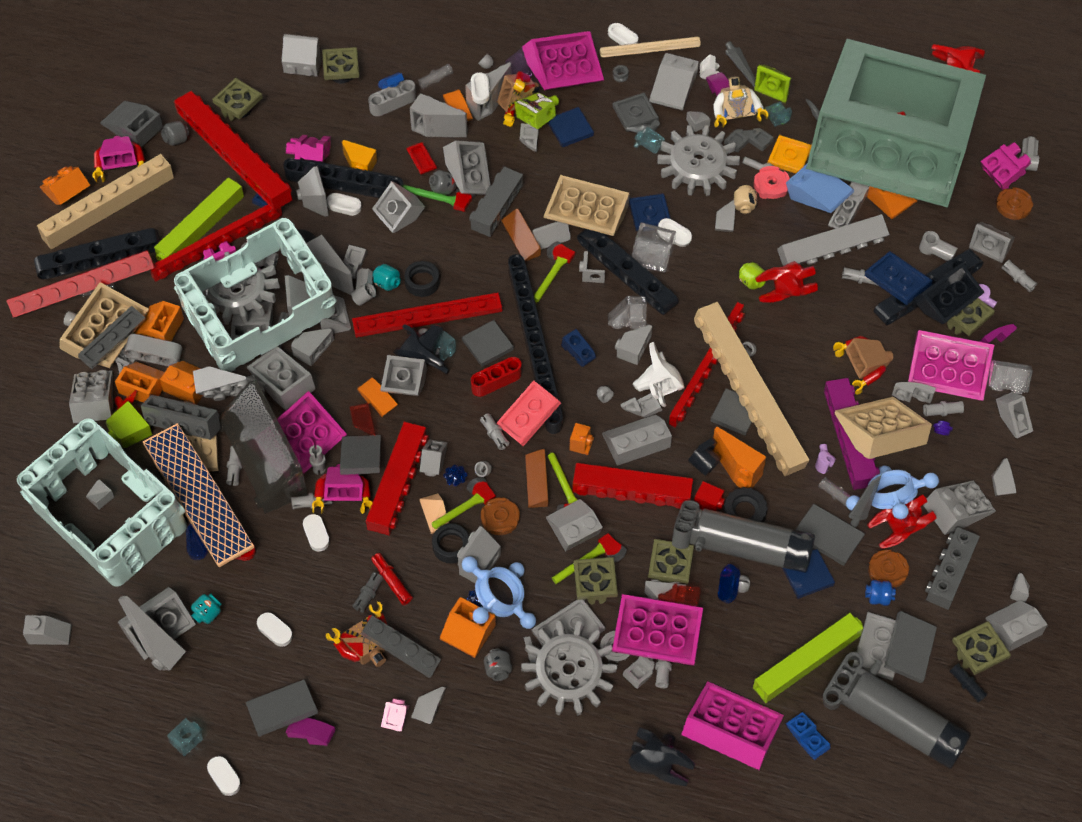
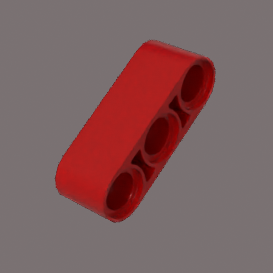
M510 357L475 373L471 377L472 393L477 397H482L519 380L522 375L521 361L516 357Z

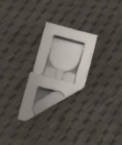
M652 393L638 400L634 397L620 404L622 409L644 418L662 411L658 400L653 397Z

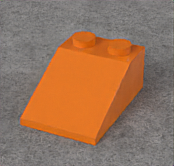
M716 427L713 438L716 440L717 445L714 451L722 457L720 462L739 488H753L763 475L766 456L721 428Z

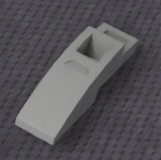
M851 182L850 187L854 189V192L836 208L828 226L836 229L851 224L867 197L869 186Z

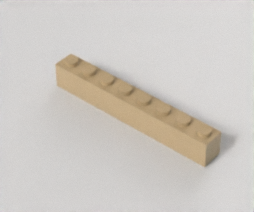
M159 154L38 224L37 227L41 238L50 249L57 247L173 179L171 165Z

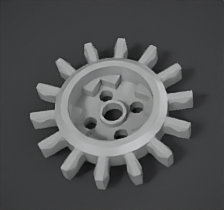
M687 125V136L683 138L676 131L671 132V139L675 142L674 145L662 141L660 150L670 155H658L657 164H670V166L661 169V177L664 178L674 174L676 177L672 181L673 189H676L684 182L688 184V195L692 196L695 186H703L704 192L708 196L711 190L710 184L714 182L722 190L726 189L727 182L722 178L723 175L733 179L736 178L737 170L726 165H739L740 156H727V154L735 151L736 144L733 142L723 146L721 144L725 135L723 131L715 138L708 136L709 126H704L701 135L694 134L692 126ZM701 155L703 156V158L697 159L694 156Z
M225 252L224 258L229 256L230 253ZM262 259L255 263L257 268L255 275L231 288H225L220 282L202 292L203 295H206L205 298L208 303H212L215 307L216 314L219 311L223 313L224 324H229L232 314H239L243 323H247V311L254 309L261 316L265 314L260 304L262 300L275 303L274 293L266 291L267 289L280 288L278 278L266 279L276 274L274 265L261 270L260 268L265 264V259ZM235 288H241V291L237 293L232 292Z
M557 621L555 630L558 636L551 639L543 629H540L538 636L544 643V646L538 649L533 645H526L525 651L536 656L537 661L536 663H522L521 671L536 672L537 678L525 684L526 691L533 690L538 686H541L545 691L539 696L537 705L541 707L547 702L549 697L557 699L556 715H561L564 709V702H573L574 711L578 716L582 714L581 699L587 697L595 707L600 705L599 697L593 692L596 687L611 692L613 685L601 679V674L616 672L617 665L602 664L601 657L609 655L612 652V646L608 645L602 649H596L593 644L599 638V630H595L588 639L580 636L582 622L577 621L574 626V634H565L562 622ZM564 654L566 659L562 661L558 656ZM583 661L585 666L579 667L578 662ZM566 664L574 667L575 671L572 674L564 673L563 667ZM557 673L559 678L553 679L551 675ZM576 680L579 685L572 686L571 681Z

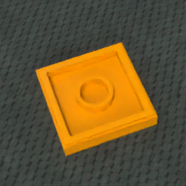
M779 135L768 163L779 167V169L796 174L805 166L812 145Z

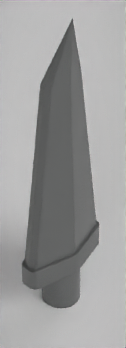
M727 42L725 46L728 50L725 53L755 87V77L742 50L739 47H734L732 42Z
M882 475L869 483L855 507L848 516L852 519L850 524L853 527H857L860 520L867 519Z

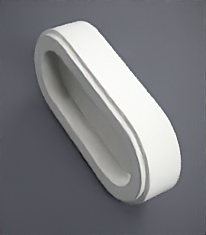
M613 23L609 26V37L620 45L638 43V36L624 25Z
M475 73L471 77L472 100L477 104H484L490 99L488 76L484 73Z
M332 193L326 199L327 207L335 212L353 216L359 214L362 209L360 200L355 197Z
M666 218L658 224V233L677 246L685 247L691 242V232L675 221Z
M316 514L305 517L303 527L310 547L314 551H324L329 546V537L321 517Z
M263 613L257 619L259 631L274 644L282 647L292 641L291 629L274 614Z
M212 758L207 765L211 778L224 795L232 796L236 794L241 786L238 776L225 758Z

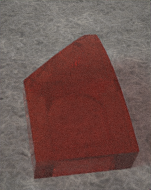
M368 403L349 407L353 426L369 435H375Z
M674 584L672 589L664 594H659L658 600L698 607L701 590L700 587L678 586Z

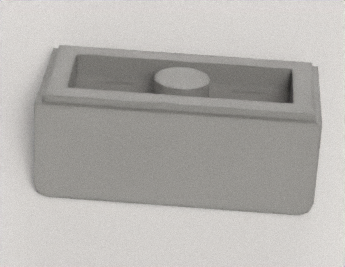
M555 222L533 229V235L541 249L547 248L557 241L562 243L570 240V231L566 223Z

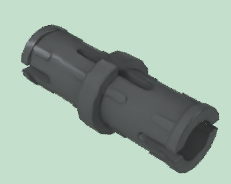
M373 572L366 585L362 586L360 595L352 605L355 610L359 611L360 609V612L363 613L370 600L376 596L375 592L384 580L380 574L376 576V573Z

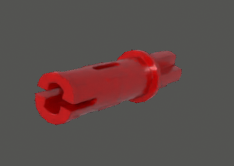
M380 553L372 556L371 560L379 570V574L385 579L401 604L404 606L410 603L413 597L394 573L393 566H389Z

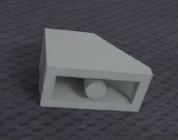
M647 325L625 332L622 339H618L615 345L617 358L638 365L652 336V326Z
M328 328L303 332L292 342L293 356L312 366L334 341L332 330Z
M1011 392L996 399L1000 417L1015 438L1033 432L1024 396Z
M428 440L422 449L420 472H424L427 476L440 474L448 442Z
M26 615L23 636L28 644L69 645L72 625L49 616Z

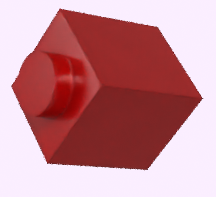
M703 481L695 495L694 501L700 505L702 510H721L725 503L723 498L724 490Z

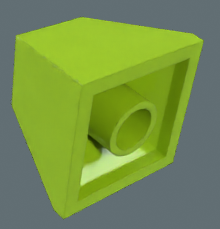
M759 65L754 90L786 103L791 78L773 67Z

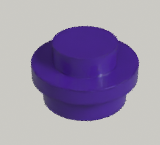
M938 421V423L933 425L935 433L949 436L953 428L949 426L950 423L945 421Z

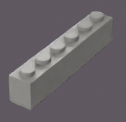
M881 214L784 244L777 248L783 266L793 261L800 265L806 262L807 265L818 262L817 259L822 257L824 260L835 257L834 254L838 252L843 255L851 252V248L857 247L859 250L867 247V243L870 242L874 244L881 243L889 235V232Z

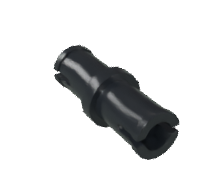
M960 663L949 671L961 683V688L963 690L966 689L977 703L981 702L988 695L976 683V678L974 676L971 677Z

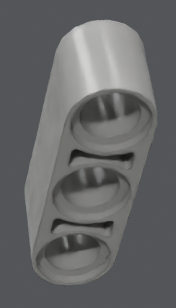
M404 80L395 87H387L373 93L369 97L370 113L373 116H381L412 103L416 99L415 83L411 80Z
M131 334L128 336L124 354L132 359L169 367L180 361L183 348L178 343Z

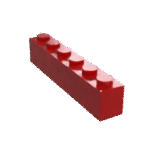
M408 422L403 423L366 519L367 530L389 536L392 529L395 530L398 522V512L401 513L404 507V496H408L410 491V480L414 479L416 475V464L421 462L423 446L429 440L426 427Z
M576 463L573 493L582 496L594 495L599 498H615L619 501L631 500L637 503H653L657 506L668 505L680 509L682 503L691 498L693 478Z

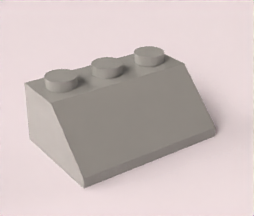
M656 414L602 433L617 466L671 447L672 435L665 421Z
M169 587L139 607L173 640L196 625L176 592ZM125 616L118 621V624L145 660L148 658V655L128 617Z

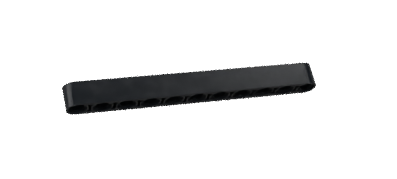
M514 254L508 259V273L533 378L544 389H550L547 391L558 399L525 260L521 255ZM560 405L544 422L546 430L551 434H557L562 430L563 415Z

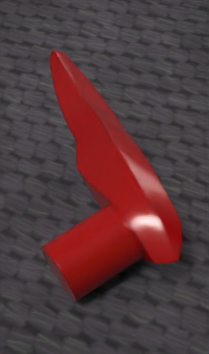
M135 390L124 400L120 396L116 397L114 402L117 405V410L127 401L132 405L138 391Z

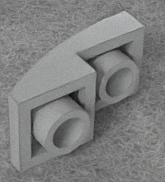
M899 382L895 384L892 396L910 402L911 398L915 397L919 401L931 403L936 388L920 383Z

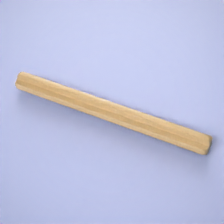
M699 37L601 47L600 56L604 58L699 47L701 42Z

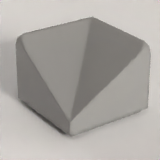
M687 112L686 117L694 132L703 129L705 125L710 127L711 119L702 112Z
M99 479L86 498L100 510L114 496L112 491Z
M1019 573L1014 582L1010 597L1013 600H1021L1026 603L1029 597V584L1023 574Z

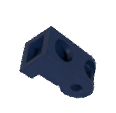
M577 329L563 337L561 346L565 351L568 350L580 366L584 367L596 358L593 349Z

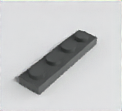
M131 306L78 354V358L93 369L144 323L146 318Z
M373 615L360 633L428 678L433 675L441 661L439 657Z

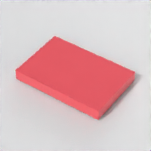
M533 380L496 424L500 425L507 434L524 446L561 402Z

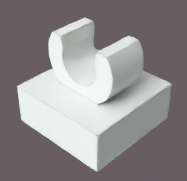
M708 55L700 63L701 78L706 79L708 76L720 73L716 71L719 68V64L715 63V56Z

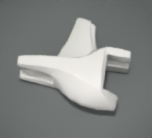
M652 342L649 344L652 365L633 382V385L638 391L650 389L653 397L658 399L662 407H665L664 396L677 390L680 391L685 387L679 371L667 362L663 352H658L655 343Z

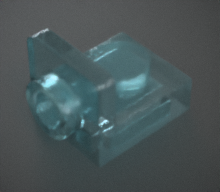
M781 102L765 107L768 117L774 126L790 121L792 113L790 107L785 109Z
M647 127L643 131L640 130L635 136L636 142L634 147L637 148L641 144L656 154L665 138Z
M442 331L437 346L440 348V359L443 361L447 357H451L456 350L455 339L445 331Z

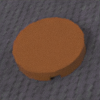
M1013 187V189L1006 188L999 193L996 207L1004 217L1020 220L1030 214L1033 202L1029 193L1023 189Z
M507 498L491 499L481 510V523L483 527L494 535L511 533L519 524V509L514 502L512 503Z
M892 550L879 551L873 555L869 562L868 572L870 578L881 582L890 581L892 588L899 587L908 577L909 565L902 554L891 552Z

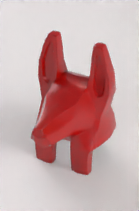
M932 45L931 49L935 50L932 55L945 61L946 65L980 73V70L974 69L973 65L976 59L984 58V50L972 46L951 48Z
M793 261L783 267H773L755 277L756 282L774 280L775 290L759 296V301L777 302L790 296H802L818 291L816 282L803 284L804 278L816 274L814 266L803 268L799 263Z
M923 494L905 504L909 510L906 518L897 519L894 517L892 509H882L867 524L869 529L887 521L893 531L888 538L878 544L880 548L892 547L903 542L909 535L924 529L929 523L937 519L933 511L921 516V506L928 502Z

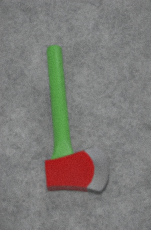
M404 185V189L414 195L446 202L452 205L455 210L465 212L470 202L476 196V194H461L459 188L456 189V196H447Z

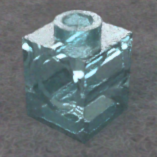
M186 718L167 735L170 743L183 756H186L203 740L200 726L194 721L191 723ZM191 733V736L189 738H182L184 734Z

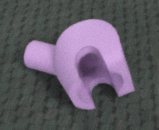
M979 284L985 293L978 298L994 308L997 302L989 297L990 289L984 284Z
M821 444L815 467L818 472L825 474L828 471V467L834 465L836 458L828 452L826 444Z

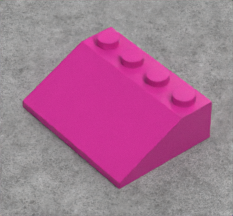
M590 31L531 39L522 47L528 66L544 90L604 80Z
M918 330L908 382L935 387V392L983 401L994 345Z
M308 391L248 445L262 461L292 485L312 467L309 460L311 456L309 449L311 446L314 445L315 449H317L316 445H319L322 448V454L325 455L347 434Z
M622 594L612 652L694 665L703 608Z
M707 681L687 717L681 735L759 770L784 715Z

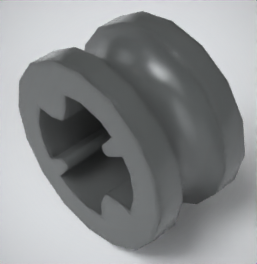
M623 65L616 66L613 69L614 80L617 82L626 81L628 79V68Z

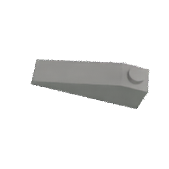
M121 596L118 601L148 657L153 660L152 665L160 671L170 670L186 651L128 596Z

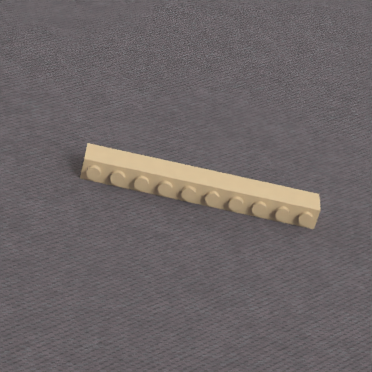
M716 302L698 309L694 318L695 325L701 329L703 338L707 344L709 343L714 358L718 359L721 364L722 372L729 378L730 385L734 391L736 390L741 405L745 406L748 411L749 419L751 422H754L759 436L764 439L767 445L768 452L775 458L777 468L783 472L784 476L804 469L809 462V458L719 303Z

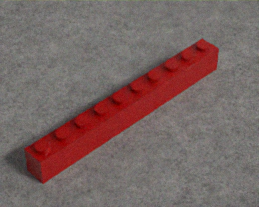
M190 91L174 100L177 113L274 211L292 201L290 185L287 182L284 183L277 172L274 173L267 162L264 163L259 154L254 153L237 133L234 134L227 123L224 124L218 114L215 115L208 104L205 105L199 95L196 96Z

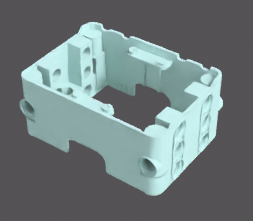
M281 218L246 237L247 244L229 256L215 261L212 255L178 273L174 278V289L179 296L183 310L221 370L234 371L236 367L251 361L260 354L263 355L301 334L303 330L318 324L322 319L330 318L335 312L334 304L337 300L333 295L330 279L308 248L301 234L287 218ZM281 249V253L287 257V262L294 274L303 273L306 292L310 298L294 306L291 316L285 320L282 319V322L273 327L269 326L265 331H260L259 327H256L232 340L218 319L215 307L212 303H208L202 292L220 282L225 288H231L257 273L255 263Z
M89 418L82 420L17 477V483L22 489L20 493L31 504L34 511L113 586L123 585L174 538L182 535L187 529V522L183 515L185 509L176 500L174 494L147 469L143 471L125 454L121 445L94 420ZM109 453L128 470L122 476L123 483L140 499L150 502L132 518L129 517L121 528L93 551L94 544L71 523L64 526L61 521L58 522L51 515L47 508L49 502L46 497L49 495L56 502L67 492L62 483L66 476L76 468L86 476L97 466L92 456L96 459H103Z

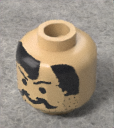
M748 185L740 186L734 192L735 209L744 214L754 210L757 207L756 190Z

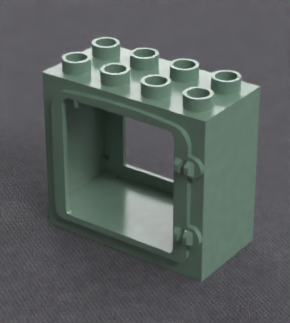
M846 39L819 113L806 169L948 207L966 151L986 75ZM903 111L905 112L906 116L897 113Z

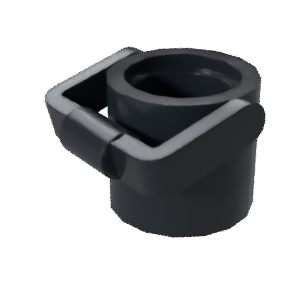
M713 437L699 445L688 460L705 477L722 459L714 451L717 442Z

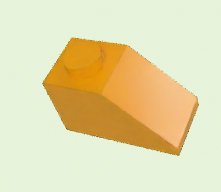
M343 140V153L350 168L372 171L377 162L376 150Z

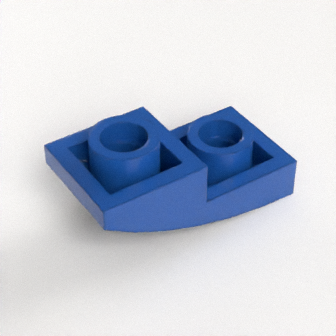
M395 73L381 79L378 82V86L381 89L395 87L399 85L400 81L404 80L402 73Z
M803 712L786 723L793 736L813 760L830 749V744L816 730V725Z

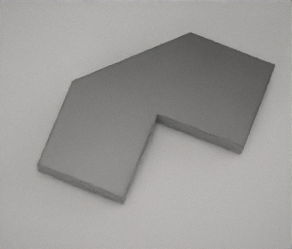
M761 128L745 131L743 129H735L725 139L724 144L727 145L735 142V151L737 153L748 143L763 152L774 141V137Z

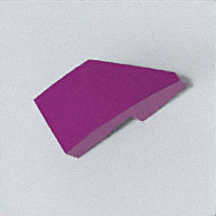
M1014 324L1002 326L988 333L979 342L989 344L997 338L1002 343L1017 327Z

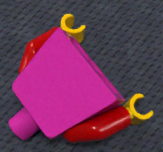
M115 136L112 139H105L102 146L94 153V168L96 171L93 172V178L96 183L99 176H101L103 182L106 180L101 169L137 165V163H139V167L144 164L145 158L141 146L131 142L128 136Z
M340 464L335 467H329L327 474H323L316 481L314 494L316 500L312 503V512L314 513V508L317 506L321 507V514L324 512L322 499L324 501H362L363 499L360 511L364 514L365 506L370 509L373 503L369 500L371 496L368 480L360 474L340 475Z

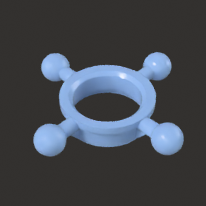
M886 465L879 467L880 474L871 479L872 481L882 475L872 506L879 509H892L895 518L904 519L909 513L908 507L905 504L916 497L918 488L925 486L927 488H935L939 483V478L935 473H927L923 479L918 480L906 471L892 470ZM890 485H905L894 492L877 493L879 490ZM856 495L850 496L846 501L847 508L852 511L860 497Z
M468 556L463 559V570L468 573L472 572L477 577L475 591L478 600L483 606L475 609L472 617L476 623L483 624L487 622L489 618L488 612L499 617H508L515 613L520 618L522 627L530 629L535 626L536 617L532 613H525L523 611L524 588L519 578L523 576L525 570L521 563H512L509 566V570L503 567L481 570L474 557ZM489 578H498L508 585L513 594L512 605L500 602L492 594L488 584Z

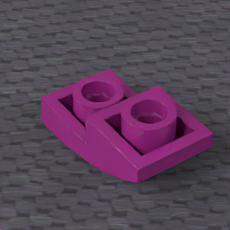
M722 72L706 77L712 94L716 93L718 96L721 93V89L729 88V80Z
M305 718L290 724L286 734L292 738L307 739L308 743L312 745L328 746L336 729L324 722Z

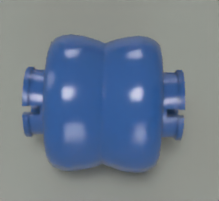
M872 580L870 586L866 585L865 598H869L870 604L888 606L891 600H895L896 590L892 588L890 581Z

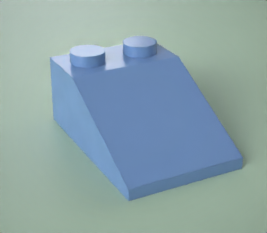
M807 164L786 182L791 200L832 213L854 192L853 188L837 177L806 169Z

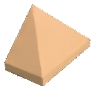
M439 494L419 499L431 534L437 530L432 527V522L446 514L444 502Z

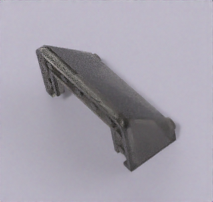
M256 379L248 382L218 416L221 427L219 432H224L227 435L255 491L256 497L253 498L257 508H262L264 514L291 503V497L306 496L308 494L301 465Z

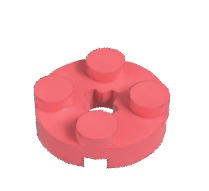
M766 166L761 168L759 173L755 175L754 188L762 199L784 197L788 191L786 182L790 177L787 172L779 170V167ZM769 180H772L775 184H769Z

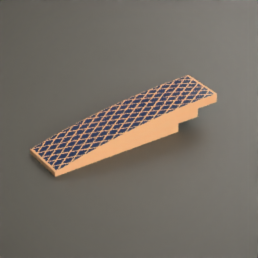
M178 423L143 441L146 450L152 457L166 485L185 509V515L218 567L254 548L234 512Z

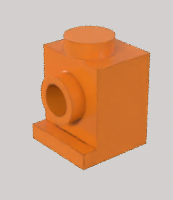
M575 423L570 437V451L585 455L589 454L594 440L593 435L590 434L589 426Z

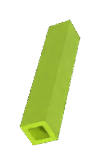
M228 177L154 247L157 260L160 261L203 237L244 197L242 186Z
M849 613L755 679L753 689L765 703L769 702L858 639L863 631L861 621Z

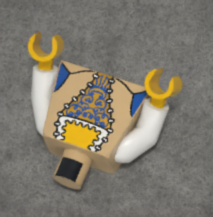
M739 77L729 78V88L721 89V93L718 94L713 104L714 115L717 118L714 122L715 127H718V121L722 122L724 127L727 119L756 115V112H758V121H761V114L765 115L766 119L768 118V112L763 109L759 97L746 85L740 86Z

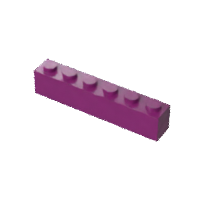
M848 378L826 381L824 394L853 490L867 488L871 479L880 474L879 468L875 467L874 464L875 458L868 459L856 450L835 415L836 410L859 405L858 401L854 399V386L850 385Z

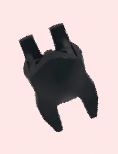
M404 324L402 328L407 331L409 336L400 348L396 347L393 353L399 357L424 359L426 365H430L447 374L449 370L435 356L443 328L438 325H432L425 333L419 335L413 328Z
M639 728L636 736L647 743L646 745L638 742L633 743L631 750L634 752H632L629 758L631 768L639 773L653 774L671 784L687 786L689 780L677 774L671 768L673 764H677L693 770L695 763L684 753L674 748L675 737L667 734L663 735L659 740L653 732Z

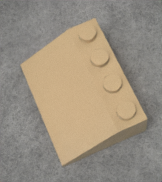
M560 175L545 211L544 218L614 236L628 209L629 193Z
M100 282L60 338V349L78 358V354L131 306L144 317L149 309ZM128 337L98 365L110 368L127 344Z
M894 397L835 411L836 417L856 450L868 459L927 444L932 426L930 422Z

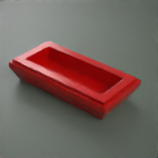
M423 142L406 148L421 175L437 169Z

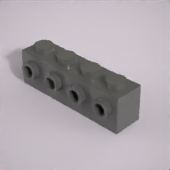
M503 167L501 172L496 174L494 183L489 185L485 197L480 199L478 208L470 215L469 221H471L472 230L491 237L522 188L523 174Z
M150 395L141 405L143 418L151 426L167 429L178 423L184 434L209 440L221 429L218 412L214 409L155 395Z
M959 527L956 528L955 533L950 532L946 542L949 544L948 549L943 548L939 558L942 560L940 566L936 564L932 576H935L933 582L929 581L925 592L928 593L926 601L949 610L980 536Z

